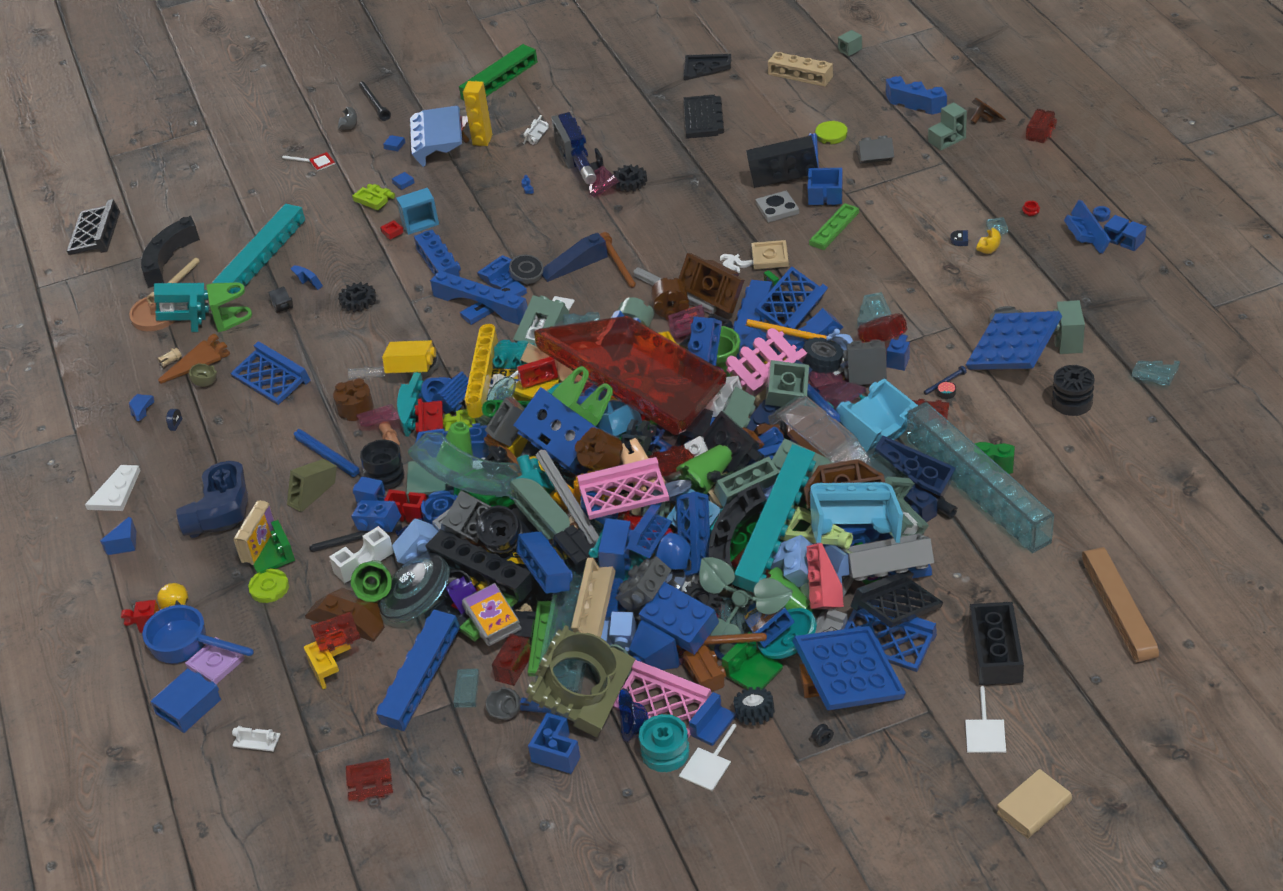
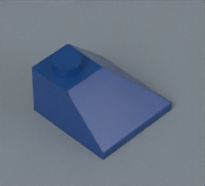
M642 619L629 647L630 656L636 658L635 660L660 670L678 668L680 663L675 638Z

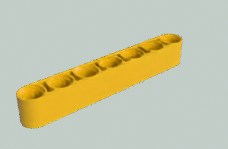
M493 324L482 325L477 337L465 395L467 413L471 418H479L483 415L482 406L488 397L494 366V347L498 343L496 329Z

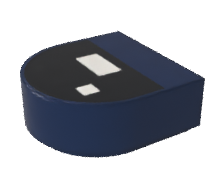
M968 230L952 232L950 242L955 246H968Z
M171 408L167 412L166 422L170 431H176L183 419L179 409Z

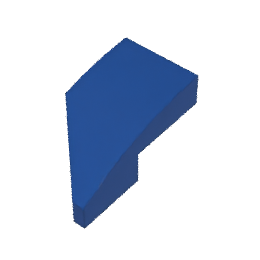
M295 265L290 268L302 284L309 281L317 290L323 287L318 277L312 271Z
M137 394L129 402L130 412L132 416H135L136 421H140L147 416L146 408L154 403V396Z

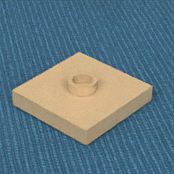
M786 240L751 243L754 269L789 267Z

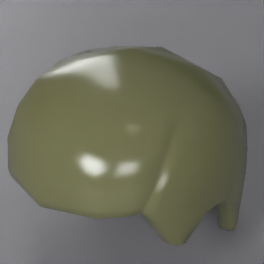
M198 363L189 370L191 382L198 387H207L215 382L217 371H215L213 365L209 366Z

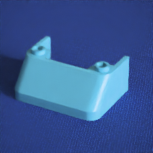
M873 482L816 483L811 486V528L816 543H821L822 534L830 532L833 524H872L873 528L879 533L892 532L895 542L900 543L903 512L891 485Z

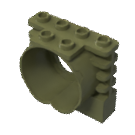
M565 625L563 630L558 629L546 654L543 656L535 673L538 679L536 682L531 681L526 691L529 694L527 701L530 703L534 701L539 704L538 707H546L551 710L550 713L555 714L556 712L574 721L573 726L597 738L636 658L614 647L611 649L605 640L594 634L581 633L579 631L575 633L569 630V626ZM564 660H582L596 670L600 682L591 689L590 695L578 694L570 691L558 681L553 668Z

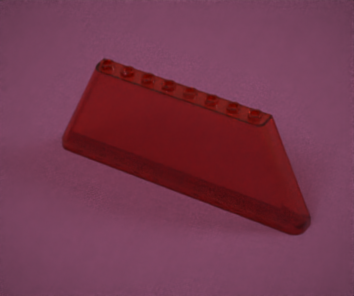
M630 316L547 327L534 331L535 343L539 350L572 371L581 366L585 367L589 371L588 381L598 387L602 384H609L613 388L612 396L674 435L684 432L726 384V372Z

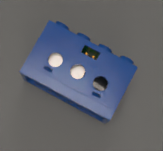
M540 387L513 426L519 429L517 432L519 435L528 439L538 449L546 450L550 458L556 460L566 470L575 475L578 473L587 474L590 469L579 463L575 444L581 440L582 436L590 428L598 427Z

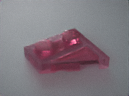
M601 166L594 171L597 178L594 183L590 184L589 193L592 197L600 195L618 183L619 180L604 166Z

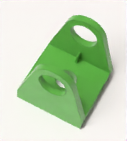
M236 282L206 285L210 308L218 332L226 331L251 318L252 311L249 307H220V305L242 296L245 292L243 284ZM232 288H240V291L237 293H228ZM239 312H248V314L244 317H235V315Z
M581 366L575 369L554 390L552 395L571 410L597 426L612 396L613 388L609 384H602L582 404H578V398L589 376V371ZM583 372L581 380L574 384L576 376ZM604 389H607L606 396L599 401L598 397L600 393Z

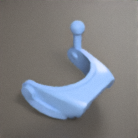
M835 329L832 334L826 337L827 341L836 342L843 350H847V344L853 341L850 335L840 334L839 329ZM848 361L843 362L840 366L845 368L848 366Z

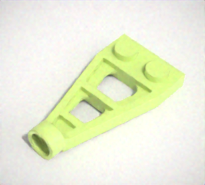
M794 505L793 508L796 511L792 521H787L786 525H789L785 537L781 536L780 539L787 541L802 535L811 543H816L811 525L805 532L793 531L800 520H805L811 524V512ZM834 524L832 530L822 535L821 538L822 544L836 545L844 549H849L853 541L852 533L845 532L844 529Z

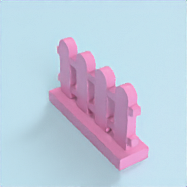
M770 328L766 334L768 339L766 342L760 337L754 340L753 347L755 349L753 351L749 347L741 348L739 352L740 360L734 356H729L726 360L727 371L729 374L733 372L735 376L739 377L741 386L747 388V393L756 396L767 388V376L771 360L794 363L796 360L803 362L807 352L803 348L796 351L797 347L795 345L791 346L785 340L782 331L778 332L776 329ZM773 344L781 354L777 355L770 345ZM759 353L768 363L764 364L756 355ZM746 362L754 373L751 374L743 364Z

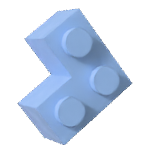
M414 518L392 545L397 562L405 564L419 555L428 553L425 545L439 532L434 525ZM421 558L412 560L406 565L417 563Z
M802 535L781 543L778 553H773L772 555L774 562L771 569L775 567L782 569L784 577L798 588L809 582L806 553L807 546L813 545Z
M612 612L611 621H604L601 638L609 646L612 644L620 645L628 654H630L629 647L637 630L633 612Z

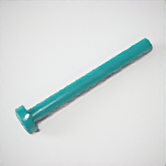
M603 529L594 548L589 550V556L592 558L599 556L598 551Z

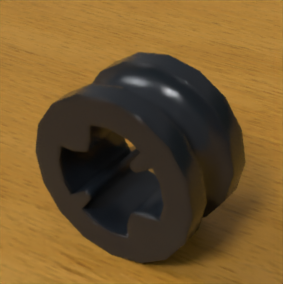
M823 723L813 730L811 738L819 746H824L831 741L834 732Z

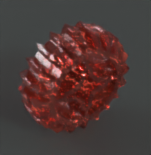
M900 313L885 315L860 325L857 329L858 337L862 343L870 342L871 340L885 342L905 333L907 322Z

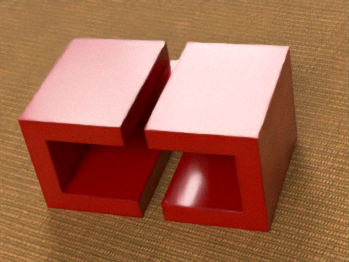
M389 489L384 501H395L401 514L400 520L402 522L406 519L407 522L411 523L414 518L424 521L421 504L423 500L424 502L427 500L426 494L409 492V504L406 491Z

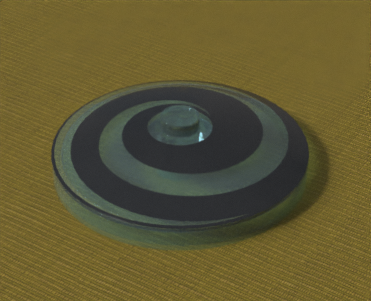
M436 553L422 554L406 562L391 576L392 586L387 596L379 600L381 614L392 623H403L425 612L439 598L448 582L449 566L447 562Z

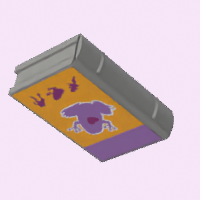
M496 583L462 600L466 614L470 617L480 637L483 638L488 646L522 630L517 616Z

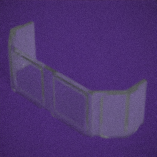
M805 395L794 398L768 416L770 425L779 424L780 427L781 420H783L827 457L830 463L859 459L871 466L869 456L854 434L837 420L830 417L826 411Z

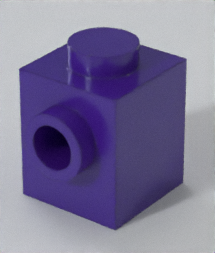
M462 577L453 580L446 587L460 613L466 612L462 605V600L477 592L472 582L467 583L465 578Z

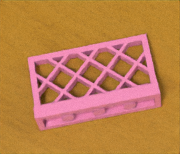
M656 457L577 476L579 491L582 495L589 520L669 501V495ZM657 477L654 483L647 481V479ZM637 482L634 488L626 485ZM642 485L650 487L647 492H643L639 488ZM618 487V488L615 490V492H611V491L606 490V489ZM622 489L630 492L627 497L619 495ZM654 490H658L663 493V495L654 496L651 494ZM589 491L598 492L595 497L586 495V492ZM602 494L610 497L607 502L599 500ZM635 494L642 497L638 501L631 500ZM615 499L622 501L621 505L614 506L611 503ZM595 504L602 506L601 510L593 512L591 510Z
M635 660L631 667L632 672L612 707L646 721L653 716L667 711L670 712V715H673V709L684 706L686 714L677 717L681 720L688 719L690 721L691 717L696 714L712 693L709 688ZM635 679L644 683L643 687L634 690L631 688ZM656 687L662 689V694L654 697L650 696V689ZM646 691L648 699L636 702L634 695ZM678 695L682 701L669 705L667 698ZM632 696L633 704L628 706L620 704L624 698ZM665 699L667 706L655 710L653 702ZM694 702L700 704L697 710L688 712L686 705ZM651 704L653 711L645 714L639 712L638 707ZM688 725L687 731H688V738H689V737H690V728H689V725Z

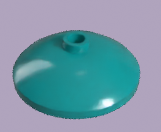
M804 608L787 610L795 623L765 648L758 642V648L761 653L771 659H783L797 654L798 652L792 642L794 637L813 634L816 631L817 621L812 612Z

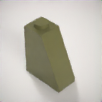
M321 459L290 470L287 505L300 512L304 511L335 483L337 466L325 459Z

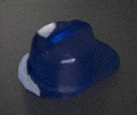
M622 688L618 700L621 733L624 741L628 742L632 736L639 735L641 726L648 720V712L643 705L633 702L627 689Z

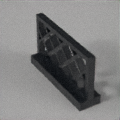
M114 199L107 200L106 206L80 212L67 249L68 255L99 249L101 253L108 251L120 214Z
M908 570L857 588L850 607L856 611L864 608L892 628L941 608L943 601L912 581L914 574Z

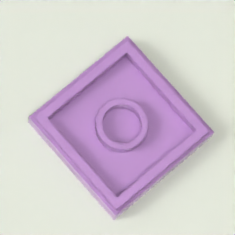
M206 644L185 664L194 673L199 672L208 682L213 681L217 684L245 658L242 654Z

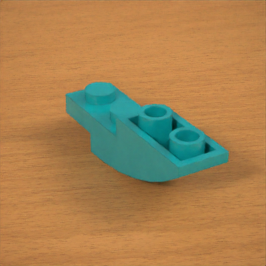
M417 372L413 373L409 384H401L397 397V410L405 437H409L411 431L415 429L418 418L415 414V405H418V399H420L418 395L424 381L422 380L421 373Z

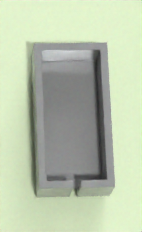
M920 533L900 537V543H896L894 538L850 546L849 549L840 548L849 556L848 576L855 578V580H865L868 578V575L873 574L876 577L886 576L889 571L894 570L896 573L908 571V568L915 566L916 569L927 568L928 564L934 563L931 538Z

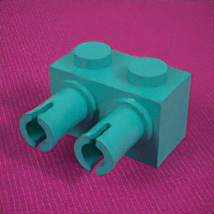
M501 340L494 347L495 357L493 358V364L495 368L517 369L518 366L528 364L520 360L528 341L511 342L510 340Z
M522 455L516 459L522 473L516 479H531L539 483L548 494L555 489L545 471L540 469L536 458L529 459V455Z

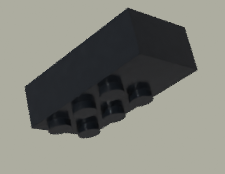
M811 135L746 150L754 188L808 176L809 168H818Z
M1013 602L970 604L969 624L979 685L1023 683L1024 662Z

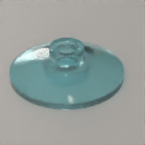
M507 376L497 381L490 389L486 401L504 400L506 397H512L516 388L515 379Z

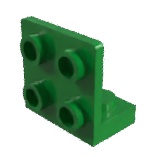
M279 520L271 522L273 528L270 531L271 538H269L253 565L256 573L260 572L262 574L267 572V569H275L295 561L291 545Z
M756 642L737 643L722 657V667L725 669L726 677L749 690V687H753V690H756V687H760V690H762L783 669L782 664L764 656L758 651Z

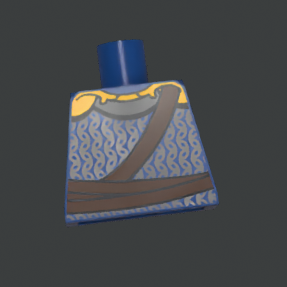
M751 604L748 607V613L744 615V619L753 633H765L767 635V639L760 642L764 648L795 623L785 607L773 614H763L757 610L756 604Z

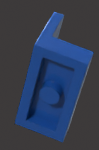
M713 692L689 721L690 736L711 746L716 743L736 717L734 712L721 706L719 694Z

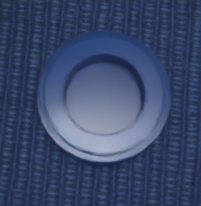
M1098 206L1093 209V216L1097 221L1104 222L1110 219L1111 211L1105 206Z

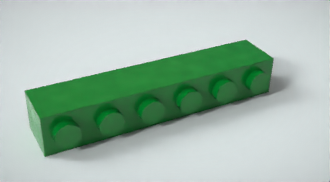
M522 44L468 81L484 82L487 97L538 62L536 49ZM468 81L459 86L461 100H464L463 91Z

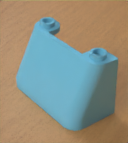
M885 378L878 383L874 382L869 387L870 393L868 396L856 404L852 405L850 401H843L836 408V411L841 415L839 418L841 425L858 454L864 459L876 453L875 447L882 436L892 440L899 438L906 431L919 408L916 403Z

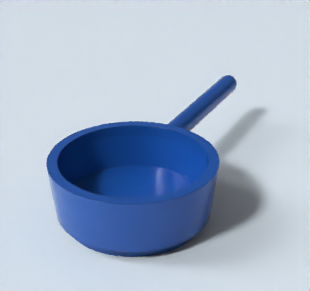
M187 605L169 606L156 612L148 619L142 632L143 640L152 655L164 663L176 664L185 662L201 650L204 644L246 656H252L254 653L251 648L206 636L202 614L196 608Z

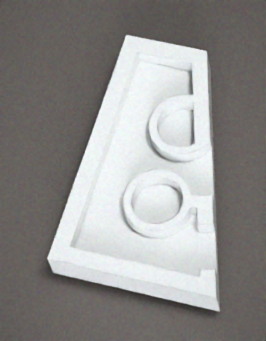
M120 465L85 504L86 509L123 511L140 473L139 465Z

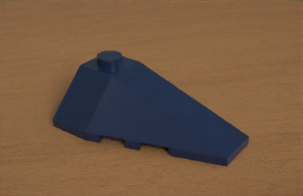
M598 232L581 239L547 264L543 269L542 277L546 282H549L607 258L606 241Z
M882 436L875 447V451L920 487L939 496H944L951 484L956 467L886 436Z

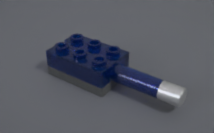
M570 112L551 116L555 144L567 168L577 167L586 184L594 183L597 177L587 159V149L584 148L586 139L581 132L580 126H577L576 118L572 117Z

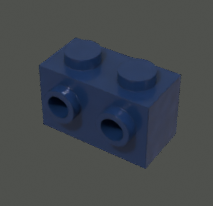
M915 483L903 499L927 523L937 516V498Z

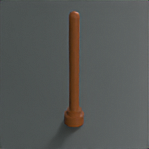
M607 232L601 233V237L606 241L607 251L629 287H635V281L612 246L610 234Z
M765 633L708 636L702 645L762 642L767 639V635ZM676 645L677 651H679L681 647Z

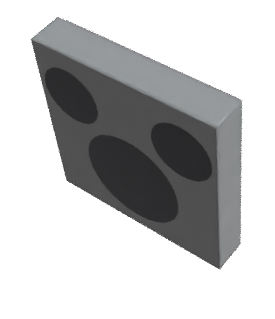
M787 190L755 199L757 207L768 223L799 214V208Z

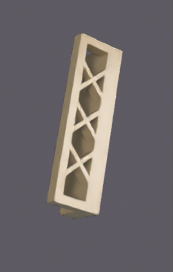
M587 558L571 626L573 632L590 633L601 638L616 572L613 566L599 567L594 558Z

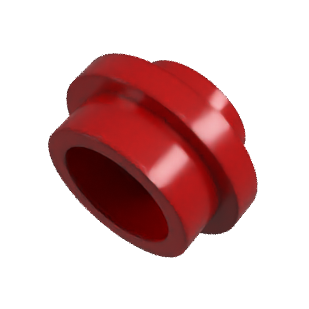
M1027 201L1022 207V212L1028 216H1034L1040 212V207L1036 201Z

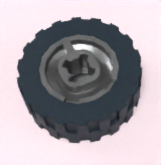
M814 337L805 341L803 349L807 352V355L802 362L803 364L809 365L813 369L812 371H817L818 373L828 374L838 371L844 355L843 348L831 340L827 341L822 337Z

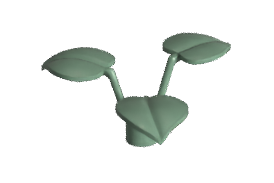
M704 557L701 560L699 572L701 586L707 592L714 594L720 593L724 588L733 592L732 601L736 605L726 622L718 618L719 623L709 636L741 634L737 625L730 624V621L740 607L747 605L752 600L756 601V608L759 612L763 614L776 613L788 603L793 593L792 589L775 579L764 578L755 585L754 595L756 597H753L748 590L743 588L737 590L728 586L735 579L734 571L728 563L714 557ZM729 643L721 644L719 650L724 655L735 645ZM710 644L709 647L713 651L715 644Z

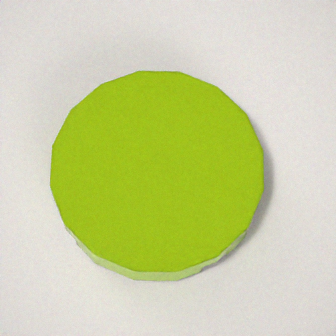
M838 121L823 122L815 129L817 140L824 144L826 142H830V144L840 143L847 137V127Z
M267 569L265 573L260 574L259 572L255 574L248 584L251 597L260 603L275 602L282 598L289 589V581L283 571Z

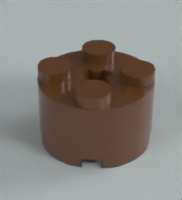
M662 278L653 285L651 297L654 310L659 316L671 321L689 309L687 290L683 281L678 278Z
M358 378L335 385L333 398L339 417L347 418V421H358L366 418L370 410L372 412L374 404L370 388L363 379Z
M592 427L582 436L581 440L576 442L575 451L581 465L594 471L618 466L621 460L619 458L620 451L623 452V445L618 437Z

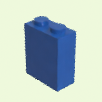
M187 668L150 702L157 716L185 733L213 708L221 698L218 693L219 688L213 681L208 682L199 672L194 673Z

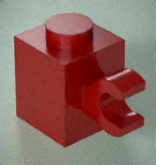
M156 600L140 601L135 603L134 611L130 609L122 610L121 618H125L124 625L136 624L139 632L142 633L148 619L160 611Z

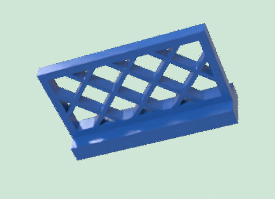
M791 266L754 311L774 325L797 329L822 299L828 287L824 284L818 286ZM789 275H794L798 281H791ZM781 285H788L789 291H782ZM792 286H799L801 291H793ZM804 286H809L813 291H805ZM772 296H779L780 302H773ZM783 296H791L792 302H785ZM795 296H802L804 302H796ZM762 306H770L771 312H766L762 309ZM774 306H782L783 312H776ZM786 306H793L795 312H787ZM777 317H784L786 323L782 324L778 321Z
M259 341L253 345L255 351L230 373L232 377L277 405L301 383L306 385L311 381L305 368ZM256 357L260 358V362L252 363ZM272 365L271 369L263 370V366ZM259 367L258 372L251 373V369ZM247 370V374L239 375L241 371ZM283 372V376L275 377V373ZM271 374L270 379L263 380L264 375ZM259 377V381L251 382V378ZM295 379L292 384L286 385L287 380ZM283 381L282 386L274 387V383ZM270 384V388L262 389V385ZM282 391L277 398L274 396V392Z
M864 608L858 611L853 609L844 629H850L851 627L870 626L878 642V638L889 634L892 642L884 645L880 644L883 652L894 646L898 654L892 656L886 655L889 663L915 672L918 671L931 642L937 636L936 623L917 617L889 628V626ZM858 616L864 618L867 623L856 627L854 621ZM882 624L885 625L886 630L875 633L872 626ZM899 630L905 632L906 636L895 640L892 634ZM918 637L926 639L924 644L916 647L912 639ZM909 641L912 648L901 652L898 645ZM913 653L916 654L915 664L905 661V656Z

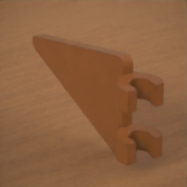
M215 333L210 335L207 341L203 340L163 374L158 379L159 383L162 384L189 373V370L195 364L209 365L221 360V357L229 356L230 352L225 349L227 345L224 342L220 343L218 341L219 337Z

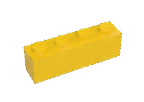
M468 81L463 91L472 145L488 146L493 134L484 82Z

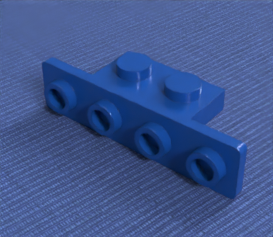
M1078 200L1071 215H1067L1064 222L1067 224L1068 229L1072 231L1077 241L1092 243L1099 253H1104L1111 239L1084 202Z

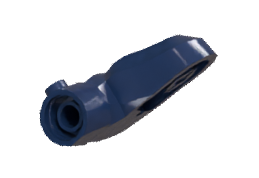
M237 461L220 462L203 472L201 476L204 484L203 498L198 502L194 501L176 509L178 523L183 536L189 535L191 538H195L204 532L229 530L237 526L244 519L248 503V493L241 463Z

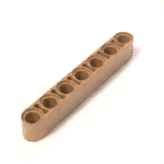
M1100 547L1083 551V564L1134 661L1137 663L1158 658V645L1106 549Z

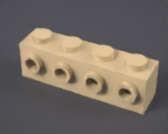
M775 52L768 61V74L826 86L833 77V63Z

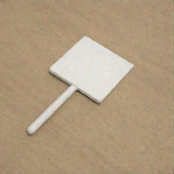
M981 686L982 720H965L967 753H1006L1004 720H987L985 688Z
M732 724L714 753L698 747L679 777L713 791L731 761L717 755L736 728V724Z

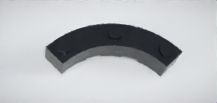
M191 216L183 217L169 225L153 237L146 246L141 258V268L148 288L154 287V283H164L163 266L174 255L173 252L180 246L184 248L200 240Z
M759 482L738 493L723 508L711 532L708 557L723 560L732 567L730 547L736 533L747 520L763 511L767 502Z

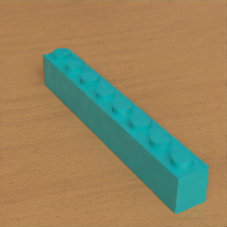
M285 204L212 283L237 282L245 287L304 223L305 216L302 207ZM232 288L228 293H237L240 291V288Z
M792 444L734 573L735 579L732 585L754 593L755 585L767 577V575H764L766 569L770 570L773 565L774 558H772L773 553L777 554L780 549L781 542L779 539L781 536L785 537L789 526L786 523L788 520L792 521L796 511L793 507L795 504L799 505L803 494L800 491L805 487L810 478L807 475L809 472L812 473L817 462L814 461L815 452Z

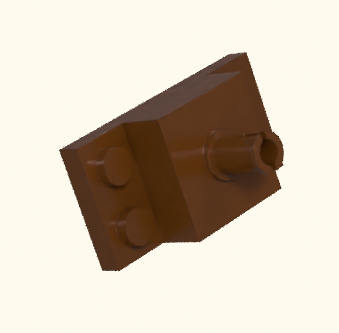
M687 253L678 278L685 284L687 292L728 313H734L745 281L738 277V272L714 260H704L692 253Z

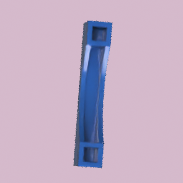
M439 271L430 280L434 297L446 301L454 298H468L478 301L491 308L505 321L520 325L527 309L526 298L444 271Z

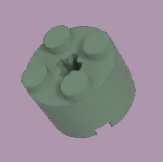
M629 297L621 302L617 311L621 310L626 320L639 318L641 321L633 336L647 334L654 318V310L650 305L647 307L643 304V300Z

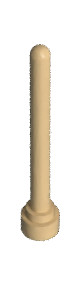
M194 258L168 283H178L200 260ZM154 292L147 296L149 304L154 302Z

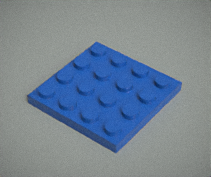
M1060 311L995 314L966 363L968 370L1034 368L1062 318Z
M870 626L795 636L792 641L827 710L903 699L906 695Z

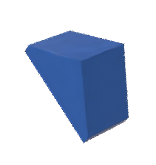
M128 517L100 540L105 554L113 555L136 550L137 531L132 518Z

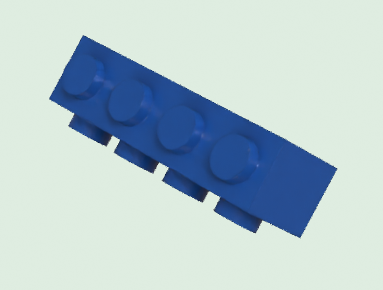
M429 230L414 236L417 251L434 275L439 271H444L460 277L459 271H461V267L458 261L455 262L453 254L448 252L446 244H442L439 235H436L433 230Z
M694 317L691 324V338L688 343L689 352L685 362L686 372L684 380H689L693 383L692 389L711 382L713 383L722 326V321L715 318Z
M543 533L518 534L516 552L544 592L560 593L561 591H569L570 582L573 580L572 571L566 566L564 560L560 558L556 549L552 547Z

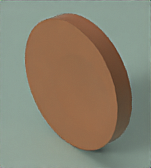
M147 297L136 302L129 313L132 325L141 331L161 330L170 326L176 320L156 321V304L154 302L149 304Z

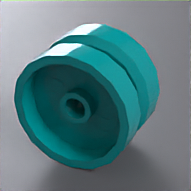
M667 714L653 716L643 723L639 731V742L644 763L650 769L657 772H671L682 767L688 760L690 753L688 731L685 723L680 718Z

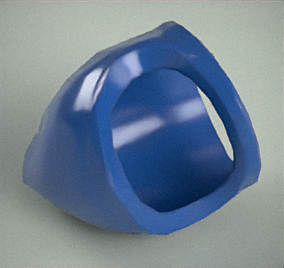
M668 533L661 538L655 556L670 569H687L691 546L680 535Z

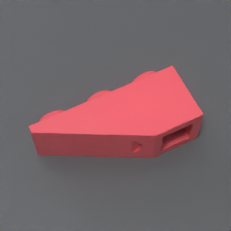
M823 544L808 545L806 557L808 562L810 609H836L844 607L842 584Z

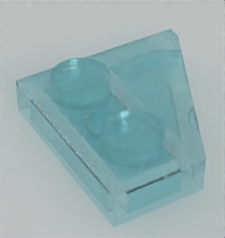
M1138 361L1133 369L1132 377L1170 386L1179 369L1180 361H1174L1173 365H1163V361Z

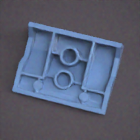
M459 106L423 110L415 113L410 118L412 155L423 167L426 166V156L437 150L447 153L462 144Z

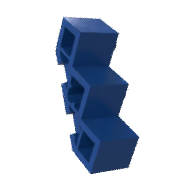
M901 76L886 79V97L893 105L900 103L905 105V108L916 111L922 109L925 110V113L931 115L941 113V108L947 106V94L942 87L926 90L921 81L905 84Z

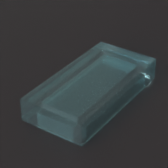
M479 669L457 670L453 702L455 708L476 707Z

